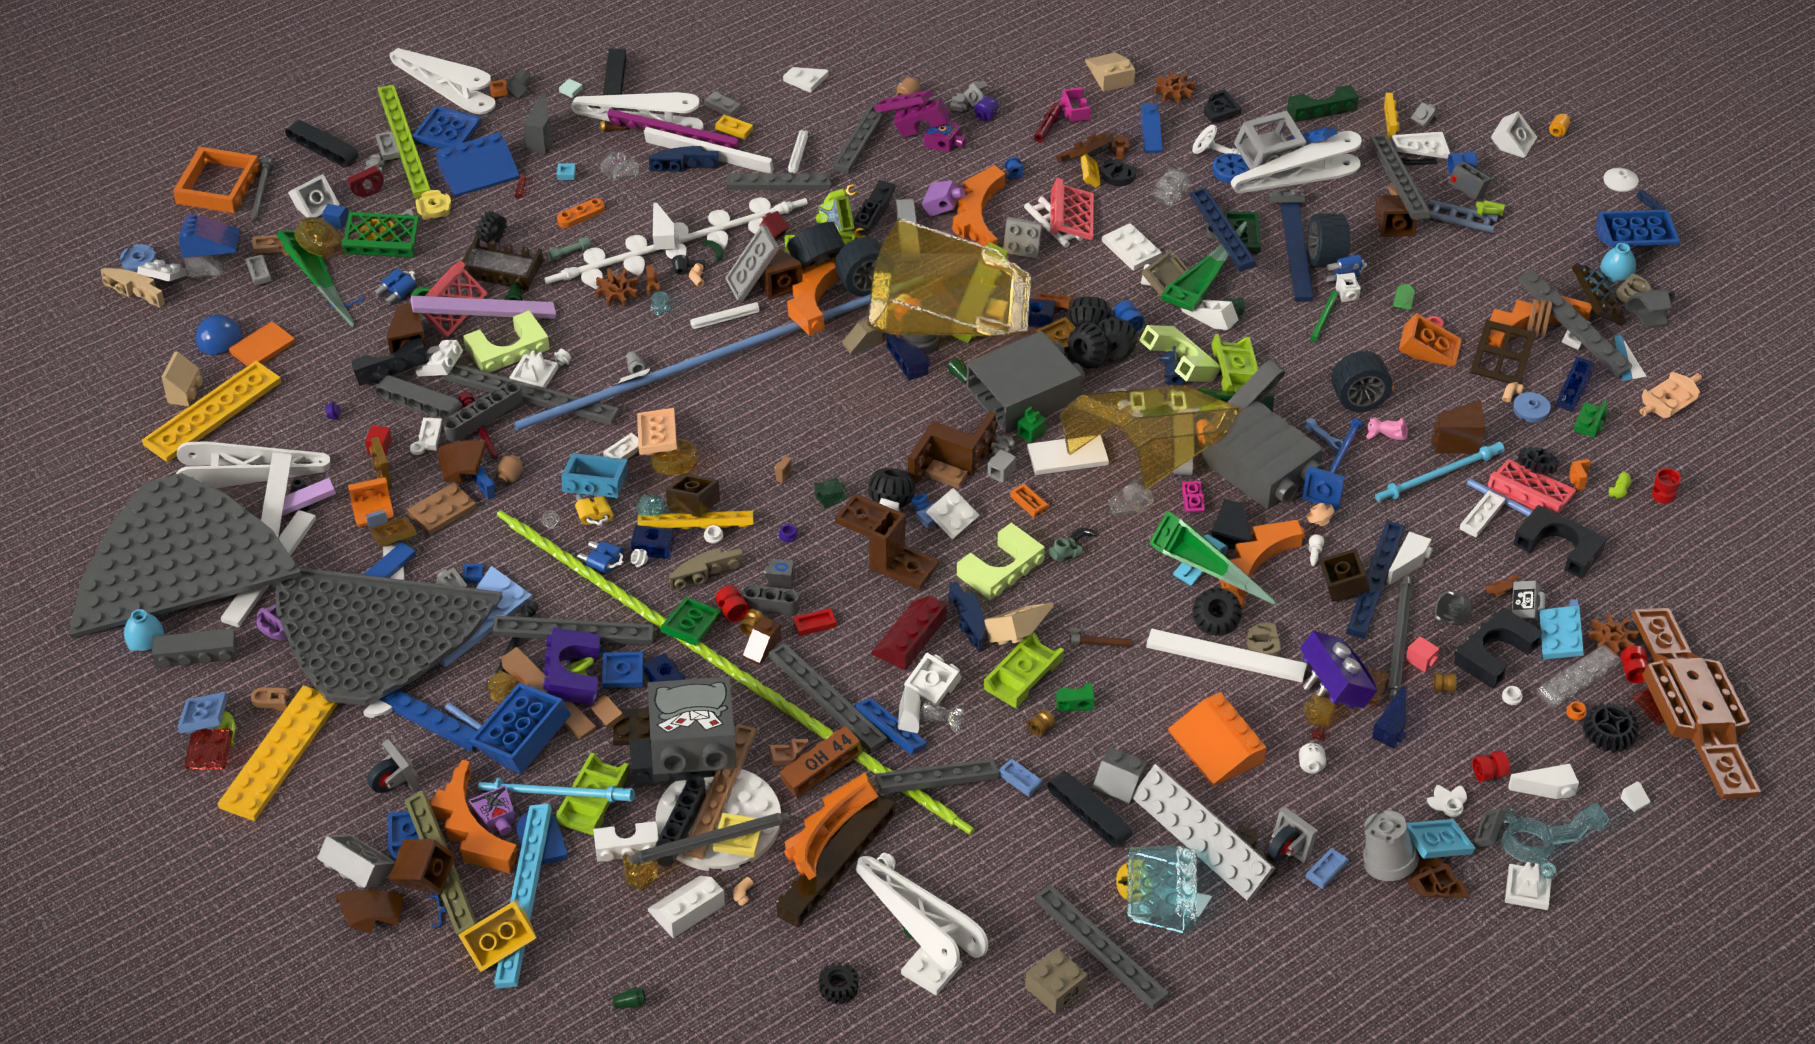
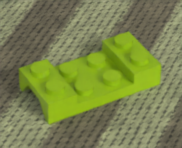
M1215 334L1211 346L1214 357H1218L1222 371L1223 391L1237 392L1258 370L1250 337H1245L1237 343L1222 342L1219 334Z
M1033 632L1031 635L1026 636L1024 641H1021L984 679V690L1017 709L1028 697V691L1048 670L1052 672L1063 661L1064 649L1051 650L1041 644Z
M590 753L572 787L608 789L609 786H616L617 788H622L630 774L629 764L624 763L619 767L603 763L595 753ZM567 795L556 813L557 822L561 826L594 835L593 829L601 827L604 822V814L611 802L604 797Z

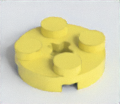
M439 190L426 191L421 194L422 197L419 200L418 198L416 200L417 212L422 215L424 220L446 217L450 214V196L448 194H441Z

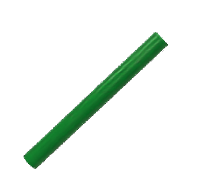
M1336 290L1332 291L1310 339L1314 342L1318 340L1339 295Z

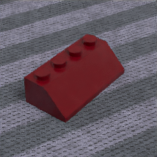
M931 596L913 601L872 650L871 654L906 670L946 621L947 604Z

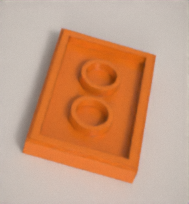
M271 321L230 347L229 351L246 366L255 361L264 364L296 342L294 337Z

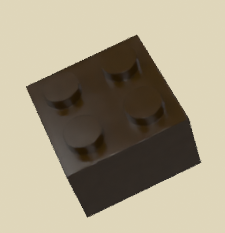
M685 474L666 489L667 509L676 513L691 514L694 517L702 516L720 501L719 480Z
M1356 548L1319 559L1332 602L1370 591L1366 573Z

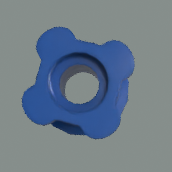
M1012 157L1005 162V168L1008 170V179L1022 178L1024 176V165L1019 158Z

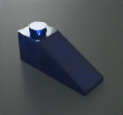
M887 332L886 347L908 381L928 375L930 366L928 356H925L919 348Z
M1576 356L1556 401V407L1570 412L1574 411L1594 372V362Z
M1402 686L1375 723L1372 738L1393 749L1398 742L1401 743L1406 735L1404 731L1406 723V687Z

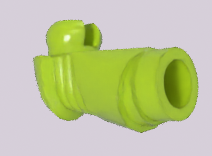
M1623 472L1619 475L1616 486L1609 488L1610 497L1620 499L1627 495V489L1631 485L1630 474Z

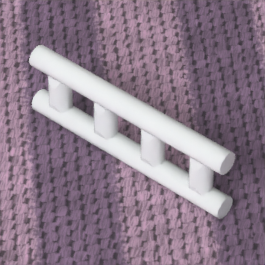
M1040 197L1038 200L1039 204L1035 206L1026 203L1024 208L1038 222L1042 223V226L1050 233V223L1048 222L1050 221V213L1042 216L1038 211L1047 209L1050 212L1051 204L1044 197ZM1067 223L1064 224V226H1067V227H1070V228H1071V226H1070L1069 224H1067ZM1059 232L1057 235L1051 234L1065 248L1070 245L1069 240L1073 238L1079 241L1084 239L1072 234L1062 236Z

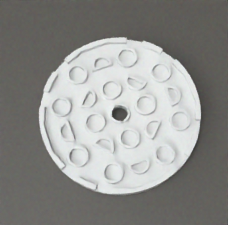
M741 769L723 813L761 818L775 813L781 814L778 798L772 788L757 775ZM714 777L704 778L706 795ZM687 780L675 781L662 795L656 810L658 837ZM780 825L762 830L755 858L713 851L714 843L709 844L703 860L685 856L683 852L678 854L676 860L690 867L709 871V868L722 869V871L739 868V865L748 861L752 863L769 850L778 836ZM691 827V829H690V831H689V833H688V835H687L686 838L689 837V834H690V832H691V830H692V827Z

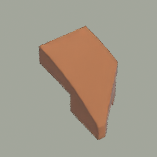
M791 739L789 745H770L768 752L772 766L793 763L807 746L808 739Z

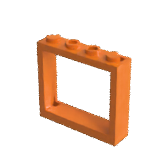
M199 147L173 190L176 204L235 213L238 206H241L242 199L247 195L250 185L254 183V178L259 173L260 163L258 162V157L256 155ZM207 163L244 169L229 196L192 190Z

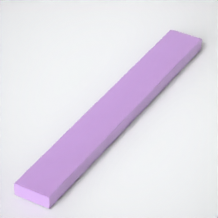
M411 296L410 300L413 313L513 317L530 311L534 318L555 319L556 317L553 302Z

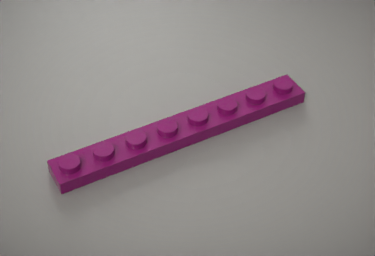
M609 109L607 114L610 122L617 126L623 124L631 129L638 128L643 130L649 127L736 150L740 148L739 140L735 137Z

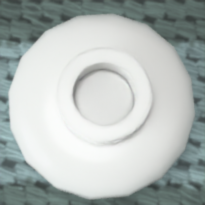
M1309 743L1300 749L1299 762L1302 770L1313 774L1325 768L1326 756L1322 746L1316 743Z

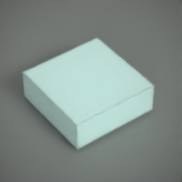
M568 79L559 87V92L573 98L583 87L582 84Z

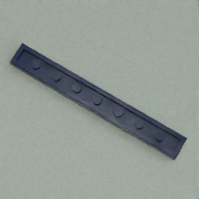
M1204 187L1190 192L1192 201L1238 270L1241 272L1256 267L1255 259L1207 188Z
M1281 202L1280 207L1295 302L1313 301L1299 203Z
M1386 521L1366 575L1370 591L1359 594L1346 634L1363 639L1366 638L1386 583L1389 569L1392 566L1403 536L1405 525Z

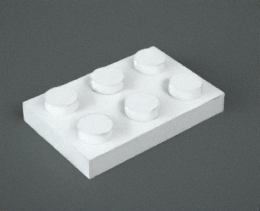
M1131 223L1102 236V242L1133 271L1145 266V264L1156 261L1162 256V252Z

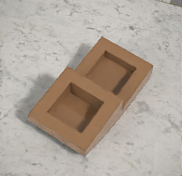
M606 695L594 702V705L589 706L608 730L625 718L623 713Z

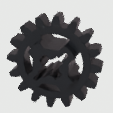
M1523 447V450L1520 449L1517 459L1520 465H1524L1525 469H1530V472L1535 474H1554L1559 466V460H1557L1556 456H1552V453H1547L1546 449H1539L1538 447L1536 449Z

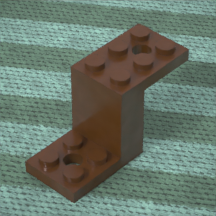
M989 411L974 435L932 421L908 456V473L913 477L915 485L918 480L923 478L926 468L929 467L933 459L968 471L967 474L972 476L974 471L980 468L982 459L987 457L992 443H996V429L998 426L996 413Z
M854 493L835 517L836 524L869 537V569L921 590L939 566L938 559L905 546L904 513ZM866 514V516L860 517L858 515ZM913 566L917 567V569L911 570L909 568Z

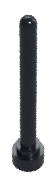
M524 600L521 606V617H532L535 615L538 604L532 600ZM511 638L504 655L516 648L520 638ZM502 660L495 673L497 678H502L505 673Z

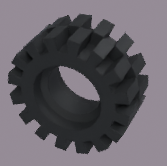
M494 211L486 212L485 216L481 217L482 220L478 221L479 226H476L477 231L475 232L479 239L487 244L490 240L500 242V238L504 237L503 233H506L504 229L507 228V220Z
M838 962V966H835V963H831V968L826 965L824 970H821L819 976V992H821L822 998L825 997L827 1002L831 999L832 1004H836V1001H839V1005L843 1004V1000L846 1003L850 1002V997L854 999L855 993L857 994L858 974L855 972V969L853 967L849 968L847 963L842 966V962ZM835 979H842L847 982L843 987H834L830 983Z

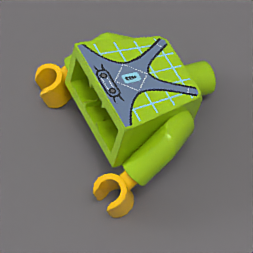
M849 185L845 190L839 189L830 192L825 198L824 204L818 207L819 214L816 215V221L819 224L834 222L840 234H855L857 238L865 237L866 235L862 236L859 234V230H865L863 228L852 231L854 223L849 197L846 196L847 194L857 195L859 192H851V188L857 185Z

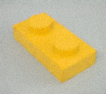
M723 115L716 122L715 129L745 140L753 131V125Z
M1084 154L1081 156L1083 179L1087 184L1097 188L1100 185L1097 161Z

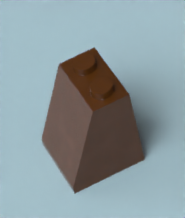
M1377 195L1375 212L1380 237L1415 236L1418 220L1411 218L1400 196Z
M781 249L777 251L758 279L768 299L793 293V285L802 282L800 261Z
M411 303L397 306L387 334L390 354L398 351L403 343L420 337L426 348L424 330L419 314L413 313Z
M1475 401L1438 414L1437 422H1434L1433 425L1435 434L1431 435V445L1435 447L1436 454H1476L1479 452L1486 428L1481 401Z
M433 839L403 840L398 850L394 867L391 869L389 880L399 887L441 895L455 854Z

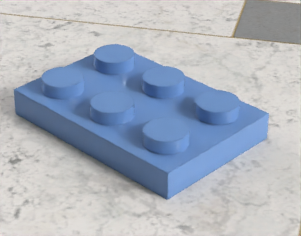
M226 691L187 699L178 724L180 734L185 732L191 734L200 729H214L221 724L228 700Z

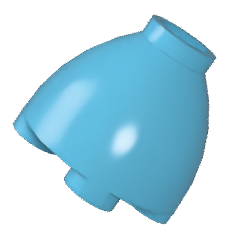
M1618 243L1602 259L1600 268L1609 281L1618 282L1626 280L1631 274L1636 272L1634 254L1626 243Z
M143 609L133 611L124 628L125 643L131 651L153 650V637L165 635L160 621Z

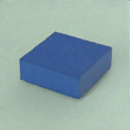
M483 563L464 564V582L479 583L484 576Z

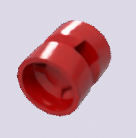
M1663 468L1657 472L1651 493L1655 501L1662 504H1670L1676 500L1681 482V476L1676 470Z
M725 586L716 593L715 601L728 621L738 622L745 618L750 607L736 586Z
M1641 646L1627 647L1620 655L1626 679L1633 684L1643 683L1645 680L1642 674L1649 664L1646 650Z
M1502 750L1490 753L1489 757L1485 754L1475 756L1472 760L1475 777L1480 783L1491 781L1494 777L1499 779L1510 775L1509 760L1506 753Z

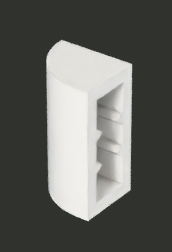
M908 686L904 688L899 705L898 729L918 733L921 700L918 693Z

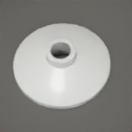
M1613 168L1604 174V183L1612 190L1628 192L1637 187L1638 177L1628 169Z

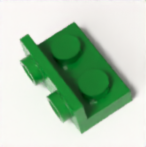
M1604 400L1601 407L1584 402L1573 431L1595 438L1597 431H1601L1604 421L1602 419L1607 418L1609 409L1606 406L1608 401Z

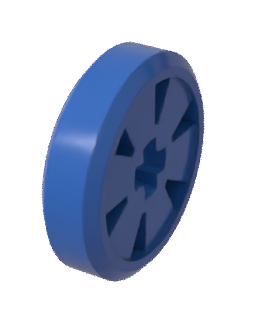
M1233 153L1218 156L1213 161L1212 167L1214 176L1226 183H1231L1234 177L1250 170L1242 156Z

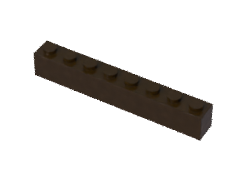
M877 793L878 797L851 816L846 825L843 824L840 827L838 834L828 841L826 848L821 852L816 866V876L809 880L805 874L801 875L797 881L791 883L785 895H781L776 902L777 916L799 928L895 816V802Z

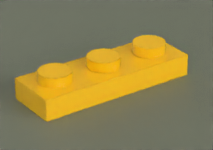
M1386 93L1384 102L1388 138H1392V135H1396V132H1399L1398 111H1395L1396 100H1393V93Z

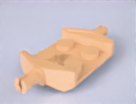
M1671 372L1669 379L1650 391L1644 389L1642 400L1646 406L1640 409L1641 415L1645 416L1650 412H1655L1662 418H1668L1699 398L1700 391L1695 383L1700 381L1702 376L1696 373L1691 378H1688L1687 376Z

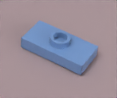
M1012 758L998 770L1000 777L1028 797L1040 788L1043 780Z
M1331 848L1306 873V878L1323 889L1348 864L1349 859Z

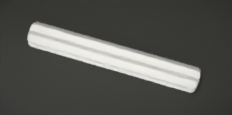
M806 130L799 131L788 166L789 173L793 172L795 174L798 171L808 138Z
M754 302L693 318L690 322L693 329H698L755 314L760 309L758 303Z

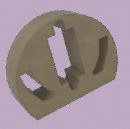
M1631 274L1617 289L1615 296L1623 303H1626L1631 295L1650 291L1651 287L1643 277Z
M1260 623L1253 626L1249 630L1247 637L1249 651L1280 657L1281 647L1276 625ZM1269 640V642H1253Z

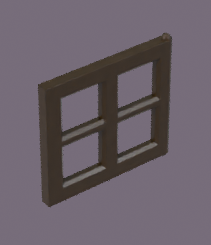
M1486 320L1469 372L1506 383L1518 382V384H1522L1521 381L1536 332ZM1491 329L1506 333L1502 349L1486 345ZM1511 335L1527 338L1522 354L1507 350ZM1484 352L1499 356L1495 372L1479 368ZM1504 357L1520 361L1515 377L1500 373Z

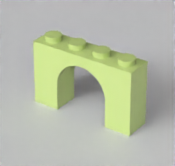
M530 311L513 316L514 330L521 338L513 345L503 347L493 345L486 339L480 329L463 336L465 349L480 371L490 373L519 362L524 354L530 355L532 350L535 351L536 355L539 352L542 353L550 350L547 334Z
M1147 325L1139 339L1151 351H1173V346L1175 345L1177 356L1181 358L1175 372L1185 381L1214 382L1221 369L1216 361L1174 326Z
M1010 523L998 532L997 542L1000 548L1015 559L1012 564L1005 567L989 566L972 553H969L957 562V576L989 600L999 596L1006 588L1014 585L1019 578L1027 575L1031 569L1040 565L1045 558V547L1013 523Z

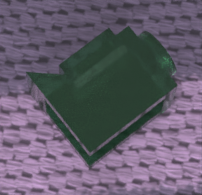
M838 478L823 483L814 482L815 497L824 509L845 501L846 487Z

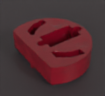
M372 166L348 177V185L351 191L359 197L374 195L382 188L384 183L383 175L377 166ZM364 180L371 181V189L364 188L362 184Z

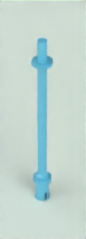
M1497 442L1488 447L1483 446L1476 454L1396 486L1394 483H1390L1387 490L1375 494V499L1381 501L1390 496L1393 499L1399 498V493L1478 460L1488 461L1493 456L1504 453V445L1501 442Z
M497 778L495 783L479 782L478 790L492 791L505 785L508 792L604 797L609 802H615L616 800L632 802L635 796L633 788H617L616 786H609L608 789L504 784V780L501 778Z

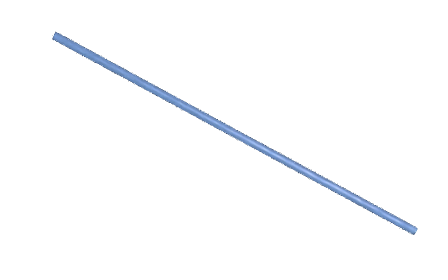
M920 276L822 311L824 320L924 285V279ZM795 322L783 325L514 422L515 429L518 431L802 328Z

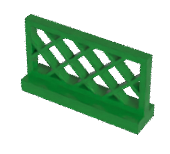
M349 212L345 237L342 239L341 244L344 254L414 258L419 216ZM353 218H361L362 222L354 226L352 220ZM372 219H378L380 221L374 227H372L368 223ZM390 220H395L397 222V224H395L391 228H389L386 223ZM407 221H414V224L408 229L403 225ZM366 224L370 229L362 234L358 229ZM384 226L387 231L379 235L376 230ZM401 226L404 232L397 236L393 231ZM355 231L360 235L355 240L349 239L350 235ZM371 233L377 236L373 241L366 239ZM391 233L394 239L390 242L385 241L383 238ZM408 234L411 237V242L405 243L400 239Z

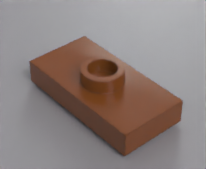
M1039 293L1035 297L1034 304L1046 305L1051 309H1058L1059 307L1069 308L1074 298Z

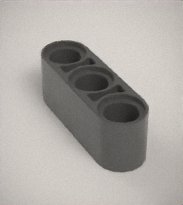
M748 585L743 589V598L750 609L763 613L793 616L799 612V594L794 590L758 585Z

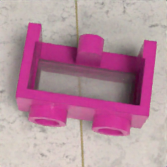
M1082 87L1062 90L1060 105L1065 107L1064 115L1066 118L1069 117L1070 122L1090 121L1091 108L1087 106L1086 98L1082 99Z

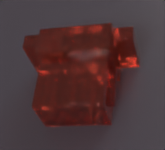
M1321 726L1318 729L1311 730L1313 740L1322 739L1324 741L1325 734Z

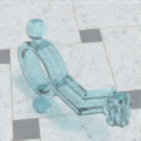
M1593 803L1588 808L1583 809L1570 824L1548 827L1546 824L1531 818L1516 819L1517 813L1515 809L1505 807L1503 810L1506 814L1503 821L1510 824L1503 832L1501 843L1504 850L1519 861L1538 863L1541 876L1545 879H1551L1556 875L1557 869L1554 864L1547 862V860L1553 855L1555 844L1579 841L1590 828L1594 827L1597 831L1604 830L1606 826L1610 825L1611 820L1598 803ZM1516 832L1532 833L1540 837L1546 846L1531 847L1517 841L1512 834Z

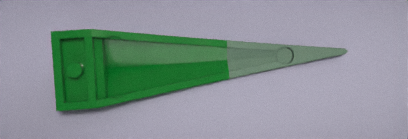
M1247 221L1235 230L1239 237H1241L1245 230ZM1222 244L1189 271L1171 282L1161 294V300L1193 312L1198 304L1202 303L1229 257Z
M279 230L277 237L284 245L283 249L353 328L354 321L332 282L318 242L310 231Z
M1167 510L1149 542L1151 546L1165 555L1208 573L1274 605H1278L1268 593L1192 525Z

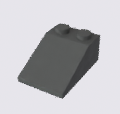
M542 93L524 123V133L527 151L546 154L553 145V138H551L552 126L549 122L546 93Z

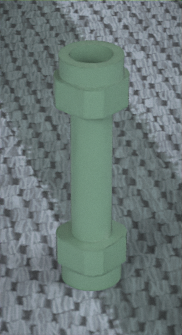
M588 237L580 238L577 243L561 249H551L548 251V255L551 261H557L565 254L579 249L582 251L591 247V243Z

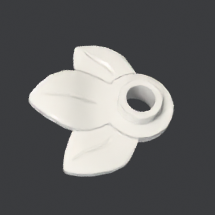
M1436 785L1434 797L1427 798V802L1431 808L1443 811L1450 817H1457L1463 812V804L1467 800V795L1462 786H1458L1450 792L1442 786Z

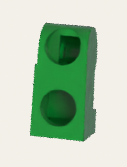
M1092 683L1084 684V688L1079 689L1060 688L1056 693L1057 709L1065 712L1094 710Z

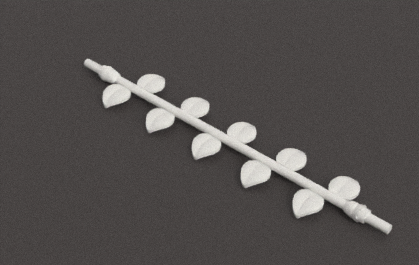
M755 198L749 203L750 210L755 214L730 221L729 214L726 211L715 210L708 216L709 222L714 226L689 233L688 227L684 223L676 222L674 227L675 231H678L679 241L675 242V249H666V255L671 259L676 255L686 256L687 250L682 243L703 236H707V240L718 243L725 250L728 243V235L723 230L748 223L749 230L756 234L763 220L762 217L769 212L772 214L775 211H778L780 215L788 214L792 209L807 205V199L804 198L791 203L790 201H784L771 208L770 202L766 198ZM633 235L628 237L625 242L626 248L630 252L605 259V253L602 249L590 248L583 254L584 260L589 264L578 268H564L561 273L545 277L544 279L546 284H550L559 280L569 281L582 274L581 278L585 284L594 289H599L600 286L596 285V278L600 277L603 279L599 268L624 261V268L640 277L645 267V261L641 255L658 250H654V244L647 246V241L643 236Z

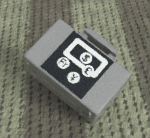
M1537 581L1513 582L1512 613L1523 620L1538 621L1539 610L1545 609L1546 593L1540 592L1541 586Z

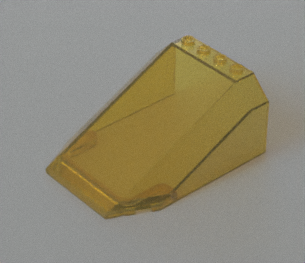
M898 218L881 246L873 270L867 325L872 329L888 334L997 336L1026 333L1031 275L1022 270L1016 263H1010L1002 257L1004 254L998 250Z
M1186 385L1083 394L1071 402L1060 413L1069 455L1112 426L1122 429L1137 449L1143 486L1147 490L1225 436L1228 432V426L1230 423H1233L1239 408Z

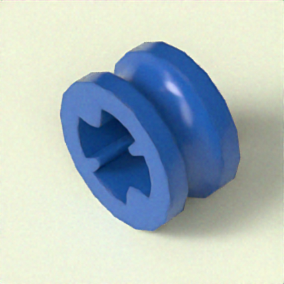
M920 494L911 499V502L914 504V510H922L930 505V502L927 500V494Z

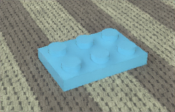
M1570 606L1539 610L1543 660L1584 656L1580 607Z
M1454 819L1407 823L1411 842L1424 859L1469 855L1475 850L1474 845Z

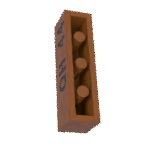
M846 725L836 730L826 740L819 742L816 747L807 753H803L799 759L786 765L780 771L783 784L796 798H799L861 754L863 750L860 740Z

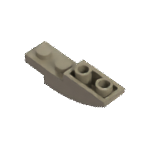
M716 548L691 558L669 575L670 590L675 591L708 582L709 575L743 567L741 549L721 553L720 549Z

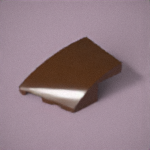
M459 441L437 448L444 481L463 483L466 474L477 475L487 447L486 441Z
M1418 855L1419 861L1416 869L1409 876L1405 877L1408 884L1422 897L1469 898L1470 896L1461 879H1456L1448 863L1444 864L1441 857L1424 859L1421 855Z
M355 890L339 893L335 900L340 902L342 913L347 918L350 928L372 933L376 920L393 925L398 924L403 894L382 890Z

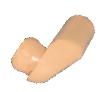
M696 263L689 273V278L700 288L704 285V280L701 278L704 267Z
M1518 382L1508 384L1502 400L1511 402L1513 394H1521L1524 386L1518 384Z
M749 877L743 879L733 890V899L740 906L749 901L745 894L754 885Z

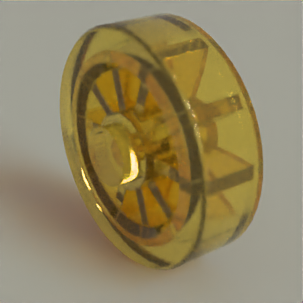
M316 217L303 218L294 233L296 241L302 248L318 256L332 255L340 243V235L330 223Z
M677 439L676 450L656 452L650 455L652 468L664 475L684 474L691 471L698 464L696 445L685 439Z

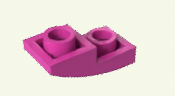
M1183 481L1182 495L1185 513L1205 512L1201 481Z

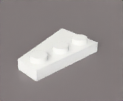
M1443 132L1392 135V143L1396 152L1448 159L1450 152Z

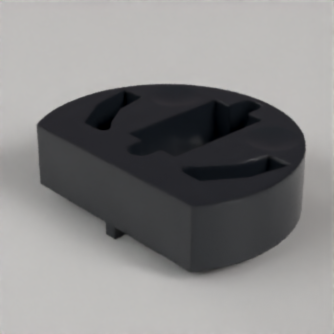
M1109 159L1102 166V178L1113 186H1127L1136 179L1137 168L1124 164L1125 162ZM1116 172H1121L1118 177L1112 178Z

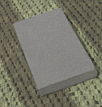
M765 225L760 226L725 277L737 301H744L780 249Z

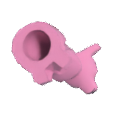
M1371 417L1368 423L1369 433L1366 436L1367 439L1375 437L1380 432L1392 439H1407L1408 428L1404 418H1400L1399 421L1387 420L1381 422L1376 417Z

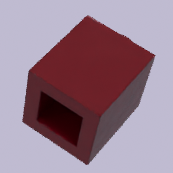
M778 211L772 214L771 212L765 214L759 225L767 226L775 240L785 235L789 229V226Z

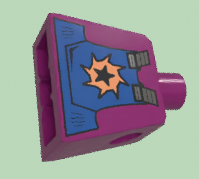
M950 120L946 124L934 128L930 126L924 132V147L951 152L955 146L964 148L967 142L966 138L961 137V127Z

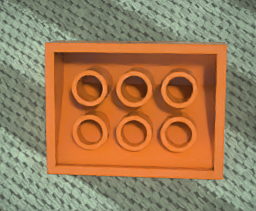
M1221 692L1201 701L1168 728L1169 733L1213 787L1265 762L1267 747Z

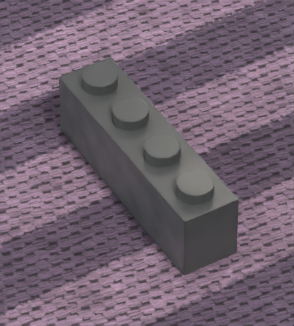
M234 628L154 636L152 655L155 666L157 668L237 659V640Z

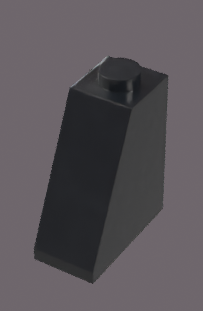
M1224 499L1211 536L1227 545L1229 549L1235 550L1236 544L1250 542V534L1243 503Z

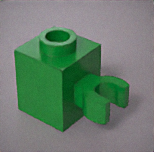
M1029 407L1025 411V416L1018 421L1017 435L1029 443H1033L1046 433L1047 419L1040 415L1039 411L1035 412L1032 410V407Z

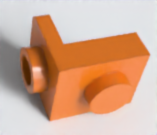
M1589 459L1574 461L1571 464L1570 481L1575 485L1577 491L1585 490L1587 474L1591 464Z

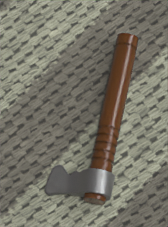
M1070 628L1069 643L1072 645L1087 643L1132 647V639L1080 636L1081 629Z

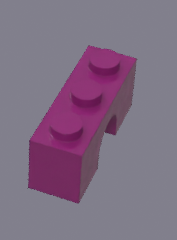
M941 98L931 99L923 106L918 104L912 108L896 112L894 125L904 138L918 133L919 120L927 121L932 128L946 124L950 112Z

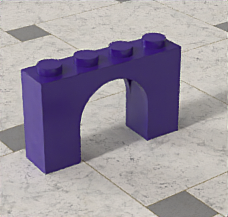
M553 627L551 635H547L546 647H549V649H546L545 661H548V663H545L544 675H547V677H544L543 689L546 690V693L561 698L563 701L594 705L598 677L572 673L565 669L560 662L568 659L581 660L592 657L596 663L600 649V635Z

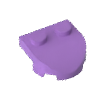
M276 604L268 610L261 608L257 613V628L273 639L287 640L282 624L277 616Z

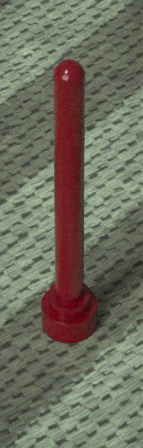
M464 392L458 398L464 408L475 402L470 392ZM483 425L477 430L482 440L486 441V448L493 459H497L498 453Z

